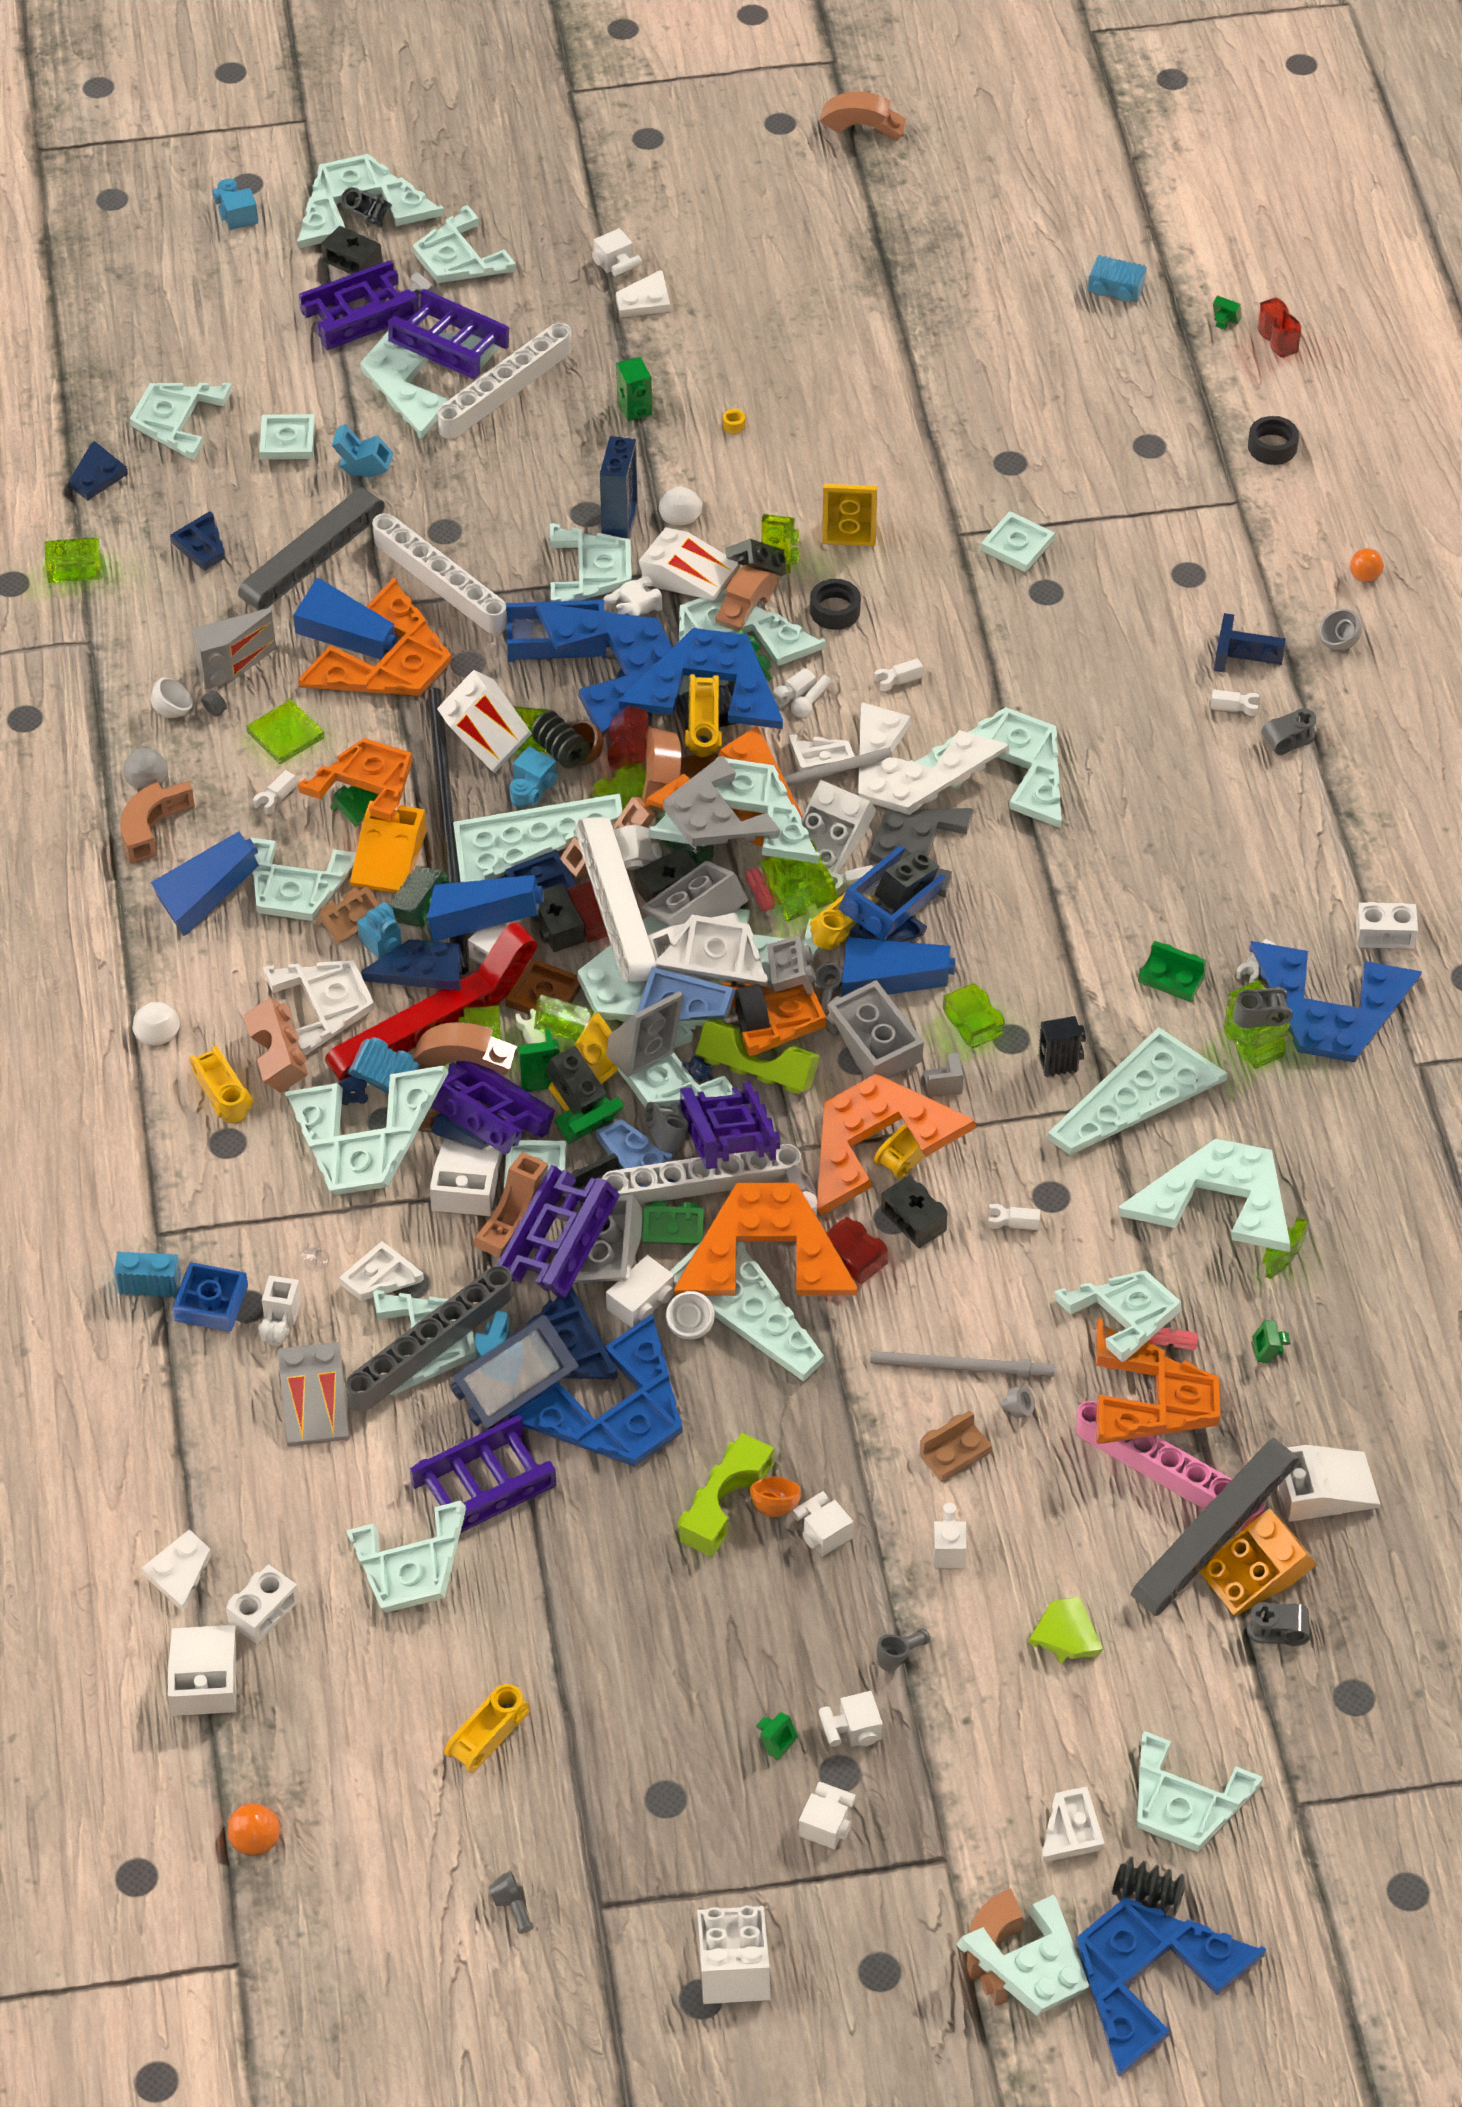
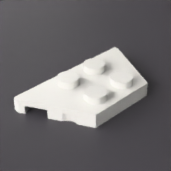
M691 915L680 933L676 934L670 942V946L656 961V968L761 986L767 985L768 978L764 973L758 948L755 946L750 925L746 923Z

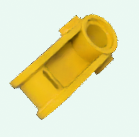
M690 674L689 730H685V747H688L689 751L699 757H707L722 747V732L718 731V675H714L713 678L695 677V674ZM703 735L708 737L710 741L702 743L698 741L697 737Z
M845 893L809 923L813 943L822 949L833 950L849 937L850 929L857 923L838 910ZM865 895V897L872 901L874 904H876L879 901L876 898L872 900L870 897Z
M215 1045L211 1047V1051L197 1057L194 1055L189 1056L191 1069L210 1099L212 1108L218 1118L227 1123H238L244 1120L248 1115V1110L251 1109L253 1098L248 1090L242 1086L220 1049Z
M904 1123L878 1149L874 1157V1163L878 1166H885L893 1172L895 1178L901 1179L925 1155Z
M503 1684L496 1687L480 1707L450 1738L444 1749V1754L449 1758L454 1757L464 1764L466 1771L469 1773L475 1772L530 1713V1704L523 1699L521 1690L512 1684ZM508 1703L514 1705V1706L511 1707V1708H503V1707H501V1706H503L504 1704H508Z

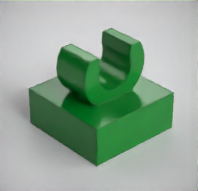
M1218 295L1213 302L1215 321H1217L1215 326L1226 330L1229 321L1238 324L1242 317L1241 304Z
M1264 1320L1252 1336L1257 1362L1269 1363L1274 1355L1284 1353L1283 1345L1291 1344L1289 1333L1284 1331L1278 1332L1276 1321Z
M779 1712L773 1720L763 1717L756 1725V1728L762 1730L760 1737L763 1740L768 1755L779 1759L798 1738L790 1716Z

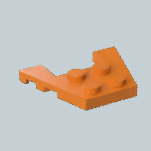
M363 738L338 755V761L329 767L322 766L316 770V776L309 781L303 779L298 783L299 793L320 800L335 781L379 794L369 807L370 816L393 822L413 762L412 753Z
M720 983V985L731 987V983ZM745 983V987L755 985V984ZM803 984L775 992L774 988H761L767 1006L770 1028L742 1032V1043L748 1056L751 1057L826 1027V1015L814 990L812 994L807 995ZM735 996L733 997L731 1006H735Z

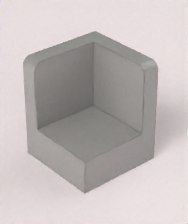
M959 1052L947 1053L946 1068L924 1071L923 1076L928 1097L963 1093L964 1075Z

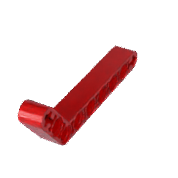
M514 922L509 924L499 935L479 970L460 980V991L443 989L335 1046L325 1056L326 1064L336 1077L342 1081L352 1076L348 1074V1071L361 1043L367 1038H378L388 1044V1049L397 1053L398 1051L407 1053L416 1048L419 1039L427 1030L446 1023H463L506 999L537 949L536 941L520 923Z

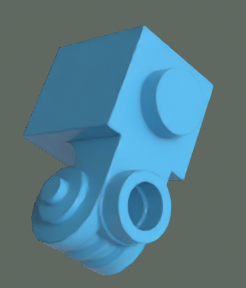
M224 179L218 183V188L212 189L215 204H221L218 206L220 218L222 221L226 220L229 230L259 223L257 204L250 188L238 191L235 180Z
M530 746L513 763L514 780L510 784V800L514 806L526 807L529 804L535 806L542 794L548 788H552L558 779L556 760Z
M387 903L379 904L378 907H374L373 910L371 909L366 912V916L357 921L359 940L378 959L402 944L401 929L395 921L393 909Z

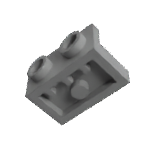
M800 935L767 944L771 983L774 991L778 992L803 984L807 995L812 994V982H816V976L812 965L809 964L813 962L810 946H804Z

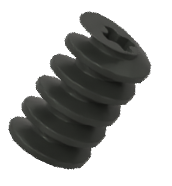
M546 711L536 719L531 732L533 739L564 768H575L587 759L590 752V744L584 741V738L578 735L574 729H571V726L565 723L555 711Z
M1130 1856L1125 1864L1122 1863L1118 1869L1112 1895H1116L1123 1888V1898H1130L1135 1892L1136 1901L1142 1903L1148 1896L1150 1908L1155 1907L1161 1901V1910L1167 1912L1173 1905L1174 1916H1176L1185 1890L1184 1874L1181 1873L1173 1881L1171 1869H1168L1163 1876H1159V1865H1155L1150 1872H1147L1146 1861L1143 1860L1138 1868H1135L1134 1857Z

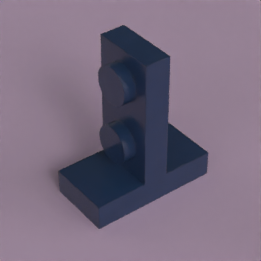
M1224 613L1216 650L1214 671L1225 673L1228 657L1282 665L1286 638L1233 631L1235 614Z

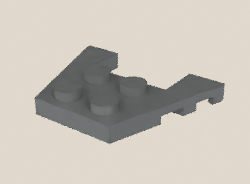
M920 809L910 815L894 810L885 811L870 852V860L879 863L900 845L905 848L900 860L918 849L929 856L938 829L967 835L973 817V809ZM939 868L934 880L941 874L946 877L938 893L939 896L946 897L952 879V871Z

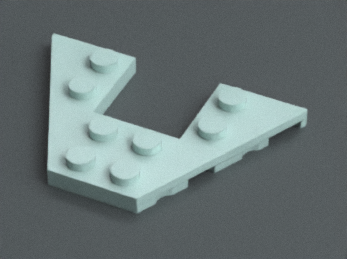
M369 154L320 164L317 178L313 184V193L306 207V216L302 220V229L299 238H297V247L299 249L321 244L339 225L345 227L336 204L341 203L342 193L350 187L357 188L370 195L382 194L384 200L393 204L388 209L395 226L444 216V208L442 205L437 206L426 198L425 193L415 190L414 186L402 177L397 178L392 175L389 168L377 163L376 159Z
M387 332L360 363L361 371L367 378L372 380V384L377 390L380 389L384 393L388 403L396 412L402 414L403 420L406 423L409 422L418 433V437L422 439L438 420V408L449 399L410 384L429 359L389 342ZM441 333L439 336L451 340L457 333ZM470 335L461 346L472 350L483 339ZM493 344L480 356V370L497 351L499 346Z
M726 588L720 592L714 601L699 598L680 605L679 641L692 628L731 633L738 632L716 624L715 618L726 598ZM756 605L742 629L745 633L750 631L755 633L777 667L826 648V640L824 638L819 640L805 633L803 627L791 624L781 615L773 611L766 612ZM683 675L679 691L680 695L689 691L690 676ZM719 680V686L728 684L726 680Z
M1007 707L998 711L993 717L980 721L978 726L968 733L1008 744L1009 754L1005 755L1002 753L997 758L1029 769L1009 801V809L1060 828L1062 817L1056 726ZM954 737L948 739L944 745L932 748L931 753L921 759L909 762L934 768ZM962 783L958 784L953 788L959 789Z
M725 758L736 772L734 781L715 787L726 803L733 809L759 813L767 812L780 829L778 838L768 839V836H764L762 855L818 864L820 853L815 851L809 839L807 828L802 826V819L795 805H792L789 801L787 790L779 780V774L775 766ZM666 812L665 816L654 827H650L648 838L690 844Z
M649 915L643 919L647 935L675 926L668 925ZM611 945L577 971V979L594 1013L598 1012L604 1020L611 1021L617 1019L622 1022L627 1021L632 1015L637 1013L646 985L644 981L624 982L622 980ZM723 1018V1019H717V1020L726 1022L724 1018ZM706 1020L679 1021L678 1026L683 1025L689 1029H695L696 1026H703Z
M444 1066L390 1074L386 1128L339 1136L343 1088L338 1083L285 1092V1096L289 1099L296 1114V1120L303 1129L302 1133L308 1146L312 1149L317 1159L316 1163L325 1176V1182L330 1192L334 1195L389 1186L448 1075V1070Z
M1214 1139L1118 1207L1120 1217L1176 1228L1196 1187L1246 1197L1248 1199L1231 1231L1232 1240L1286 1252L1291 1250L1273 1153L1270 1149Z

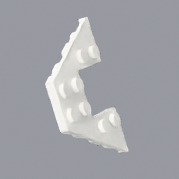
M862 702L859 755L890 747L891 752H893L911 726V717ZM959 730L934 768L895 757L859 767L858 794L860 797L871 801L873 805L910 815L920 809L923 804L936 799L938 793L948 786L955 787L970 778L972 773L986 768V763L1002 753L1005 755L1009 754V745Z

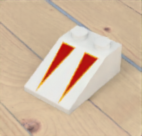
M666 527L639 560L642 575L648 576L652 581L650 587H657L713 601L740 568L738 562L727 559L724 553L689 532Z
M475 670L437 708L449 727L492 772H496L532 734L494 679Z

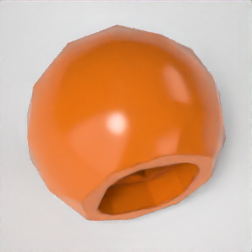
M1361 549L1353 555L1350 561L1351 573L1357 580L1363 582L1376 580L1384 569L1383 559L1374 549Z

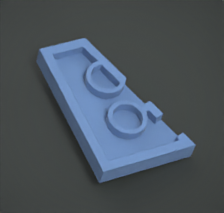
M652 966L637 1012L680 991L683 994L679 1021L727 1018L735 990L732 987Z
M622 1119L596 1130V1139L607 1154L615 1153L618 1156L620 1169L675 1161L672 1159L671 1153L659 1150L649 1143L648 1137ZM666 1179L668 1182H671V1183H675V1182H676V1181L673 1180V1179ZM637 1183L641 1187H648L643 1183Z

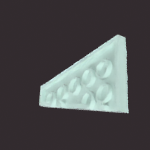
M1158 1027L1048 1132L1047 1140L1069 1155H1072L1226 1081L1228 1073Z
M701 1242L670 1270L674 1274V1288ZM736 1242V1296H706L714 1307V1317L804 1382L824 1362V1355L806 1330L800 1327L789 1306L786 1307L782 1302L780 1294L756 1260H752L747 1253L743 1242Z

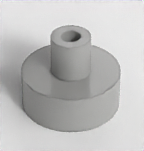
M1025 1385L1010 1388L1007 1398L1002 1400L1003 1409L1005 1411L1009 1410L1016 1418L1030 1416L1034 1411L1033 1394Z

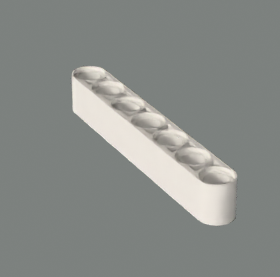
M555 323L549 326L441 405L437 411L439 434L446 439L460 436L566 358L572 351L571 328L565 323Z
M384 513L377 515L373 519L374 543L379 549L485 631L497 634L506 629V604L501 598L393 515Z
M608 817L581 818L577 821L576 825L577 839L622 980L624 982L647 981L652 966L656 967V961L610 819Z
M781 1144L780 1149L776 1150V1160L772 1161L769 1160L766 1153H764V1157L758 1158L755 1151L729 1154L728 1162H723L722 1158H718V1168L705 1169L701 1158L697 1157L607 1172L602 1179L607 1180L618 1190L617 1192L620 1195H633L639 1204H646L652 1201H665L729 1191L734 1188L736 1183H780L787 1177L785 1172L793 1165L799 1166L801 1153L791 1144ZM781 1161H787L790 1165L783 1164ZM752 1165L760 1166L762 1169H756ZM723 1170H730L733 1174L726 1173ZM695 1174L703 1175L705 1178L696 1177ZM666 1179H673V1180H675L676 1182H675V1183H671V1182H668ZM637 1183H643L648 1187H641Z

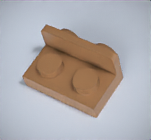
M368 886L359 891L355 887L342 896L344 900L335 905L332 901L319 910L321 914L316 923L318 926L324 924L337 945L357 934V921L366 916V912L371 909L373 910L374 907H378L379 902Z
M971 1411L952 1417L946 1425L937 1430L928 1431L920 1440V1457L941 1482L992 1452V1445L974 1425V1414Z

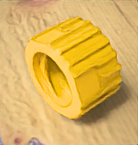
M736 408L726 410L722 415L723 429L731 434L743 431L746 427L745 413Z

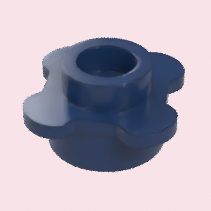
M692 1056L689 1063H682L688 1069L693 1079L702 1081L705 1078L713 1079V1075L710 1074L713 1066L706 1063L703 1059Z
M351 1076L338 1083L343 1088V1105L357 1102L364 1104L368 1101V1095L365 1093L367 1082L364 1079Z

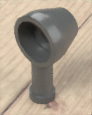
M832 962L821 964L815 971L816 984L822 990L820 1005L826 1016L830 1013L827 1009V1004L832 1001L833 992H836L841 987L843 977L841 968ZM829 979H836L833 984H826Z
M922 1628L917 1633L906 1638L893 1634L882 1636L878 1641L876 1650L879 1666L886 1671L896 1670L905 1661L910 1649L919 1645H926L930 1642L929 1632Z
M512 1871L502 1874L488 1886L492 1899L496 1906H510L518 1926V1933H527L534 1926L529 1920L518 1884Z

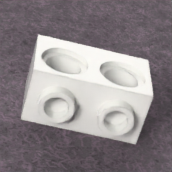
M1358 903L1356 916L1357 947L1415 949L1418 933L1416 904Z
M268 1564L261 1572H256L250 1578L248 1585L240 1593H236L230 1598L226 1607L228 1624L236 1625V1629L258 1644L299 1602L297 1584ZM269 1590H276L273 1593H265ZM247 1612H255L251 1615H245Z

